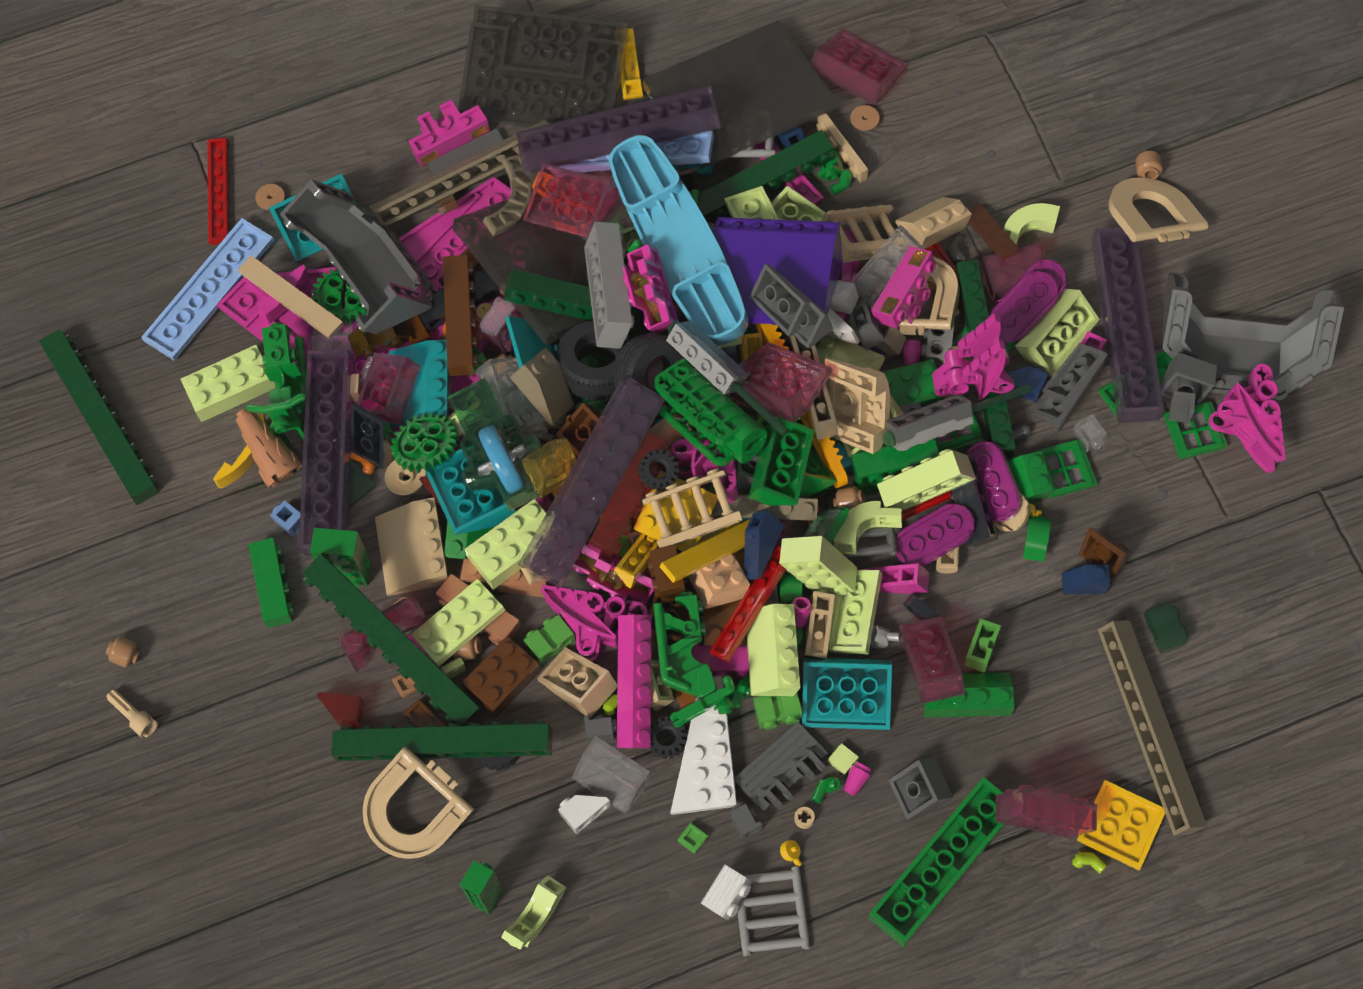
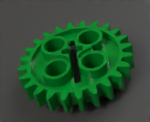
M331 268L329 275L323 272L324 279L317 278L318 284H313L314 290L311 291V299L340 319L343 324L345 321H348L351 325L352 320H356L360 314L366 316V309L360 304V298L350 290L348 282L346 284L345 309H342V299H344L345 292L344 283L346 280L340 276L338 268L336 272Z
M430 412L428 417H425L424 413H422L419 419L413 416L412 422L406 420V426H399L401 432L394 433L397 438L391 439L393 445L390 448L393 451L392 455L398 466L401 465L403 470L408 468L410 473L415 469L417 474H419L422 469L428 473L430 467L436 470L437 464L443 466L444 459L450 460L449 454H455L453 448L458 447L456 441L459 440V437L451 420L448 421L446 416L441 417L440 413L434 417L432 412Z

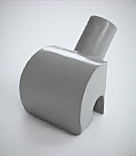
M878 625L873 626L870 647L885 648L888 646V641H900V633L890 632L889 629Z

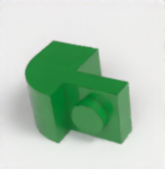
M1029 516L1023 548V559L1044 562L1051 526L1050 519L1042 516Z
M787 569L780 578V604H791L797 597H802V582L796 579Z

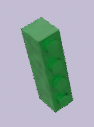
M274 538L249 543L248 546L263 622L267 628L293 622L291 615L295 614L292 602L288 601L287 596L291 592L288 582L285 583L284 576L287 575L284 563L280 562V557L283 556L281 545L276 544Z
M473 860L459 885L471 905L490 915L503 893L500 885L501 882L498 881V877L495 875L496 872L492 870L493 867L484 861L478 863Z

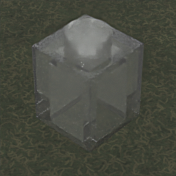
M1093 414L1076 423L1072 432L1078 440H1081L1086 452L1102 447L1107 435Z

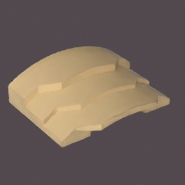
M829 357L825 358V369L822 372L838 429V435L831 437L874 454L883 445L887 432L886 421L889 420L890 390L885 374L869 367L861 368L847 362L843 363Z

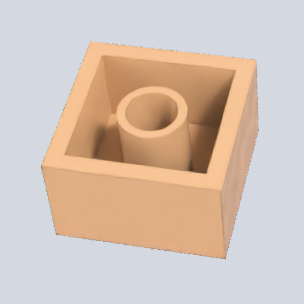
M733 553L688 575L705 609L742 599L750 586Z

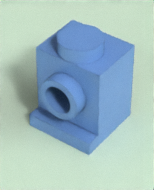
M285 500L278 504L270 515L274 522L292 537L307 523L304 516Z

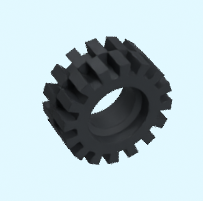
M663 449L658 451L652 450L641 459V462L638 464L639 470L637 473L640 475V482L643 481L645 483V487L649 486L650 490L657 489V491L666 489L676 480L677 473L679 472V468H677L678 462L674 461L675 457L673 455H669L670 452H663ZM655 462L662 463L666 468L665 476L661 478L654 477L650 472L651 464Z
M664 716L662 720L661 717L657 718V722L653 721L651 723L650 750L652 753H655V756H662V759H666V757L672 759L674 755L679 756L680 751H684L687 741L685 727H674L673 723L675 721L671 722L668 716ZM662 731H672L676 736L675 741L670 745L661 744L658 737Z

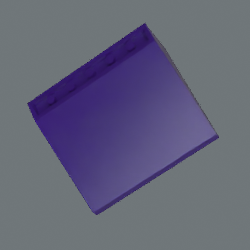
M717 218L713 235L742 296L749 317L748 323L776 325L749 298L766 263L771 265L828 314L843 264L840 222Z

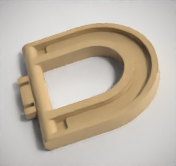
M1150 178L1123 180L1113 188L1108 205L1112 216L1132 242L1158 238L1161 243L1166 242V240H1180L1182 237L1186 239L1189 238V233L1207 230L1208 228L1207 221L1181 191L1159 180ZM1138 199L1156 201L1165 206L1179 224L1152 229L1132 202Z
M934 257L936 267L927 278L937 288L930 319L915 318L913 323L910 324L907 318H905L898 327L903 335H916L917 330L919 335H924L925 329H953L960 287L955 272L943 260ZM901 260L887 268L879 277L874 288L870 305L871 309Z
M406 746L370 785L363 803V821L370 838L380 849L395 857L413 859L426 856L440 848L474 811V808L453 790L458 786V782L453 780L448 785L452 777L440 766L434 771L432 770L436 764L435 761L431 760L426 765ZM417 771L449 800V803L423 831L416 834H406L397 830L390 822L388 805L393 795Z

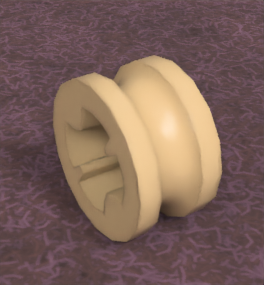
M801 807L795 812L794 819L799 828L808 829L813 825L815 816L809 807ZM802 813H807V817H811V819H807V823H802V819H798V817L802 816Z

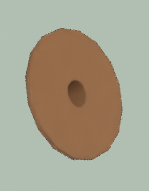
M867 105L856 107L850 116L851 124L863 131L875 128L880 118L877 110Z
M276 184L262 186L255 195L257 205L266 210H269V207L285 199L283 189Z

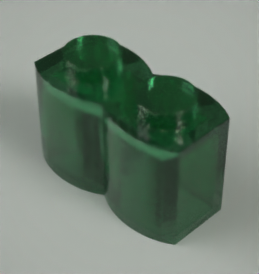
M1171 602L1146 610L1144 618L1160 654L1186 645L1189 638L1188 631L1179 623V611L1176 607H1173Z

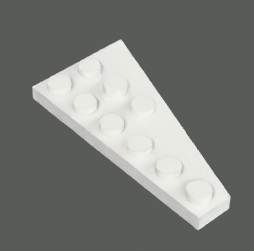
M713 677L717 690L724 688L723 677ZM714 707L691 720L670 812L671 815L730 808L737 805L727 714L719 715L718 711H714Z

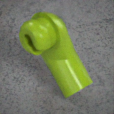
M618 694L612 695L603 703L606 716L615 715Z
M1078 852L1072 859V864L1076 868L1090 865L1099 874L1107 867L1102 860L1091 852Z

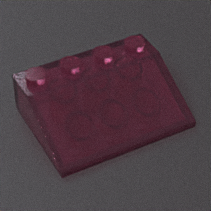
M841 29L815 50L809 70L815 72L820 77L828 79L834 85L848 90L849 93L859 96L867 103L876 105L886 96L908 64Z
M542 163L523 221L588 238L594 222H605L615 207L619 190L617 185L611 180Z
M768 342L739 365L748 374V377L740 390L730 393V396L794 423L809 410L832 373V368Z

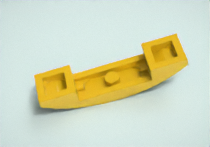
M633 28L614 31L623 99L643 98Z
M260 413L259 417L261 420L269 424L265 415ZM248 445L232 466L225 462L213 478L217 487L222 489L230 485L253 465L255 461Z

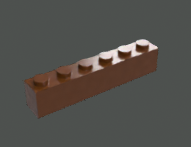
M467 255L443 257L447 368L450 376L475 374V367L478 366L477 354H474V348H477L476 335H473V329H476V319L472 317V311H475L474 298L471 299V293H474V281L470 280V275L474 274L473 263L469 262Z

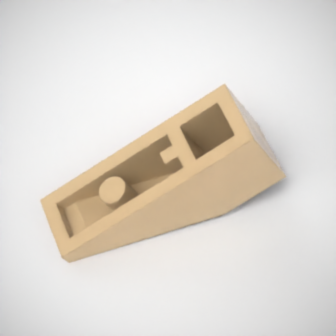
M813 591L810 595L809 601L812 605V610L806 625L805 656L827 658L835 594Z

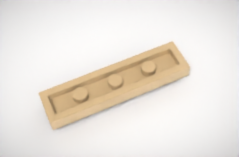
M825 111L819 114L818 131L822 130L833 148L838 151L841 162L846 163L853 177L857 178L860 183L867 180L868 168Z

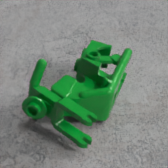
M273 323L270 327L261 330L265 354L262 356V361L266 367L263 371L270 382L274 381L275 389L269 391V405L248 404L246 410L268 414L272 420L270 428L274 430L275 435L279 436L289 449L290 441L284 432L293 429L299 432L306 446H311V435L306 430L302 421L296 418L311 407V392L303 337L294 338L295 346L291 349L290 333L292 329L286 324Z
M683 592L679 594V597H675L676 604L682 605L687 609L691 621L685 622L672 617L669 613H664L662 603L653 604L662 681L669 688L700 699L671 714L670 720L671 722L675 721L673 725L676 728L682 727L683 724L702 715L712 707H714V711H718L719 715L732 713L731 709L736 708L734 703L727 698L736 692L732 678L728 675L724 676V688L717 690L709 665L706 663L702 664L692 657V647L702 642V635H706L705 623L700 622L699 616L700 613H703L702 600H698L697 595H693L692 592ZM671 629L685 635V638L668 647L666 630Z

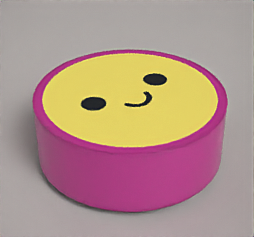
M488 302L478 305L475 311L476 317L483 324L493 322L497 315L494 305Z

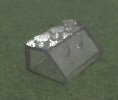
M595 736L583 752L572 775V779L597 796L607 797L611 805L627 814L651 780L650 771Z

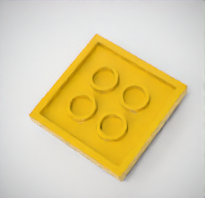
M660 470L657 478L664 477L666 473ZM676 478L671 485L678 483L679 486L687 484V482ZM662 489V490L658 491V494H660V493H662V492H665V491H667V490H666V489ZM692 489L679 493L690 524H693L694 527L702 525L701 521L703 519ZM701 489L709 513L712 515L718 502V496ZM668 497L660 500L659 503L670 532H673V535L682 532V525L672 498ZM651 504L643 507L633 529L655 540H661L660 536L662 534ZM702 536L675 545V547L684 552L698 545Z
M1104 780L1077 841L1139 871L1165 815L1164 808Z

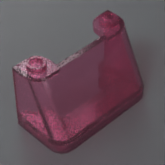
M401 595L379 608L395 625L402 622L406 630L410 627L418 629L427 621L419 603L408 595ZM348 626L339 633L338 643L354 670L358 672L365 667L363 660L365 654L369 653L365 646L368 637L363 632L359 634L351 626Z

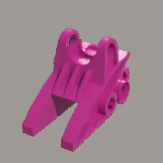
M993 313L985 322H982L975 330L971 331L966 338L960 340L957 345L958 350L952 349L944 354L945 363L932 374L934 390L937 396L945 397L951 394H964L969 390L968 384H975L978 400L981 401L989 392L1007 393L1014 388L1013 379L1004 370V366L1010 360L1008 353H1006L1004 342L999 340L1001 325L998 314ZM973 356L972 362L964 360V357Z
M1258 364L1248 375V387L1243 388L1239 383H1236L1224 397V401L1218 406L1217 412L1210 415L1208 423L1214 431L1236 435L1253 460L1266 473H1272L1275 470L1274 460L1276 462H1283L1286 459L1283 432L1281 431L1280 407L1277 402L1272 400L1278 392V387L1273 382L1271 368L1266 364ZM1267 406L1271 407L1270 410H1274L1271 415L1268 414L1269 411H1265ZM1213 417H1220L1221 419H1223V425H1215L1213 422Z
M686 438L678 440L672 445L673 456L677 459H682L678 462L677 466L679 468L677 473L679 477L692 478L699 476V479L708 476L707 472L719 468L720 471L724 470L726 474L725 477L720 479L729 503L737 500L736 459L725 466H716ZM708 439L701 441L703 445H710L712 443ZM684 446L687 448L685 452H676L678 447ZM717 453V458L720 457V456H721L722 458H724V454H723V455H719V454ZM689 465L691 467L686 472L680 471L682 466Z
M542 585L541 592L545 596L546 603L554 613L559 615L576 635V647L580 656H589L595 652L594 657L588 659L591 662H595L598 659L601 644L618 649V628L615 633L612 630L615 625H618L619 615H634L638 611H641V615H648L646 606L640 602L623 600L618 596H613L607 602H604L602 596L597 593L589 592L587 594L586 591H572L571 589L561 587L557 589L555 586ZM591 647L589 651H584L586 648Z

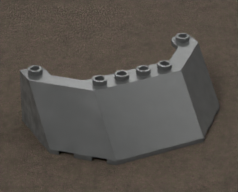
M311 179L280 215L288 229L303 232L326 251L330 257L329 261L339 269L340 276L349 283L350 290L360 298V304L366 309V316L360 314L356 318L359 329L363 332L377 334L429 310L432 307L430 301L433 299V292L431 291L433 284L394 231L388 225L382 226L374 220L376 215L365 206L362 208L357 206L353 202L354 197L349 193Z
M1169 272L1165 292L1162 348L1172 359L1179 352L1217 365L1215 386L1210 390L1211 393L1228 394L1236 383H1239L1243 388L1248 387L1247 379L1251 371L1258 364H1266L1271 368L1273 382L1278 387V392L1273 399L1283 400L1294 389L1302 387L1311 381L1315 375L1332 367L1344 306L1337 290L1321 289L1316 292L1312 307L1288 324L1203 315L1192 302V295L1188 290L1187 277L1180 273Z

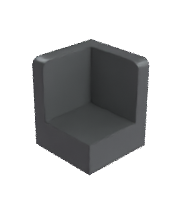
M1174 391L1170 400L1169 421L1190 423L1194 414L1195 393Z

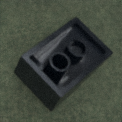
M353 402L351 404V451L381 469L386 468L395 460L390 446L393 445L391 439L397 437L386 420Z

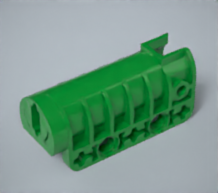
M685 358L655 377V389L660 394L655 401L656 411L714 465L725 466L734 459H737L741 464L746 463L755 457L764 446L767 439L766 430L726 394L719 391ZM661 403H663V404H668V403H669V408H668L667 406H665V405L661 406ZM676 414H681L684 416V418L681 420H677L673 416ZM689 428L692 430L696 429V433L694 431L689 432ZM708 439L712 443L710 445H703L701 441ZM717 453L719 455L724 454V458H722L721 456L717 458Z

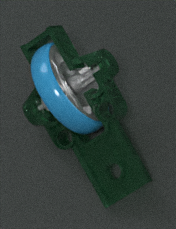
M485 378L448 396V400L466 435L462 438L460 446L469 465L461 473L468 488L471 491L498 488L510 512L526 502L538 498L539 496L527 474L545 454V449L536 434L525 435L514 416H504ZM480 402L477 408H470L472 403ZM497 429H500V431H501V433H502V435H503V437H504V439H505L507 445H508L509 448H510V451H509L508 447L506 446V444H505L503 438L501 437V435H500V433H499V431H498Z

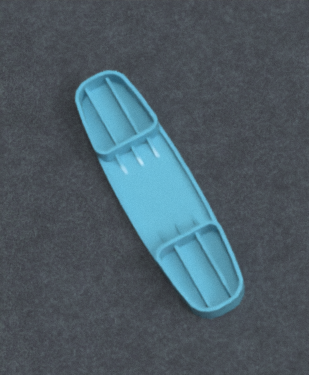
M637 135L621 142L614 147L610 154L609 164L622 201L643 245L649 244L658 249L670 294L687 320L693 322L717 346H722L736 340L746 331L749 317L732 272L697 204L672 164L651 138Z

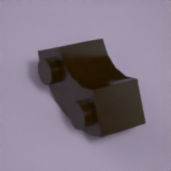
M401 322L377 334L363 332L357 327L347 338L356 357L370 359L392 348L403 346L404 341L410 337V334L404 322Z

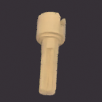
M111 690L107 694L108 701L130 721L129 727L141 738L143 736L148 738L155 732L158 723L146 711L139 712L117 690Z

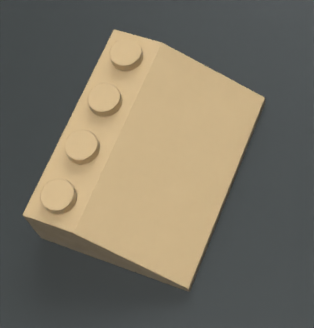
M428 498L413 501L375 517L387 596L442 586L449 577L446 557H444L445 550L435 499Z

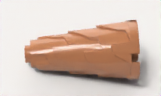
M244 408L236 414V422L242 432L241 435L252 452V457L260 470L258 472L269 489L293 476L292 470L296 469L298 472L304 466L294 451L290 450L282 439L276 436L268 424L262 421L255 412H249Z

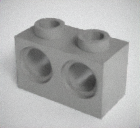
M954 324L952 330L925 329L923 338L927 339V345H922L921 357H925V361L933 359L935 366L940 367L944 364V354L947 349L952 347ZM935 332H940V333H942L943 335L938 336V335H935L934 333H935ZM937 350V351H940L941 353H940V354H934L932 351Z

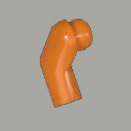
M353 452L351 453V460L362 463L363 473L372 474L376 465Z

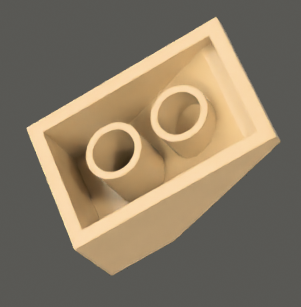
M566 647L537 678L540 683L571 707L589 718L595 714L618 687L608 670Z

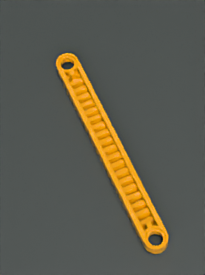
M755 323L757 332H762L764 346L766 345L780 365L776 370L787 393L794 390L806 405L801 417L803 425L815 430L801 377L798 375L799 370L794 368L796 362L790 361L792 354L787 353L789 348L784 346L785 340L780 339L781 332H776L778 325ZM814 431L813 446L821 460L837 480L833 486L839 488L847 485L848 478L841 464L843 457L837 455L838 448H833L835 441H830L831 437L817 440L816 432Z

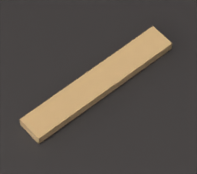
M250 256L239 267L238 272L327 338L331 339L343 326V322L253 256Z

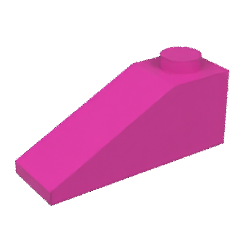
M919 563L860 569L880 570L882 579L879 592L899 594L928 592L929 572Z

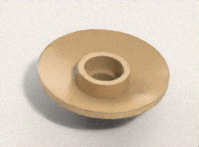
M395 460L385 471V483L388 489L398 495H409L416 492L422 487L426 479L424 469L419 474H417L415 469L410 473L408 468L403 470L401 465L398 466ZM406 477H410L409 480L404 481Z

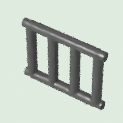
M880 493L864 494L866 502L881 501L882 508H885ZM831 495L826 497L827 509H835L833 496ZM872 528L860 536V538L886 536L887 545L857 548L856 555H843L846 558L889 553L891 556L896 555L897 546L894 528Z

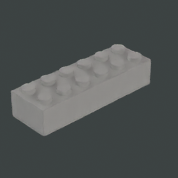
M595 221L584 249L597 347L621 349L624 341L628 339L630 328H633L634 316L631 315L630 311L632 305L628 299L629 291L623 281L624 273L622 268H627V265H624L625 249H622L623 234L620 232L619 224Z

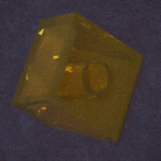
M567 438L549 441L521 460L539 498H543L573 477L576 457Z

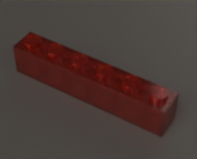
M646 430L587 548L609 559L612 554H618L622 543L619 541L622 535L627 536L632 526L629 523L631 517H636L642 507L638 504L641 497L646 499L645 495L650 491V487H645V483L639 480L640 475L637 473L639 470L638 464L652 450L658 451L663 449V452H669L670 450L667 449L668 441ZM655 462L650 466V472L654 477H657L661 469L657 467L659 462Z

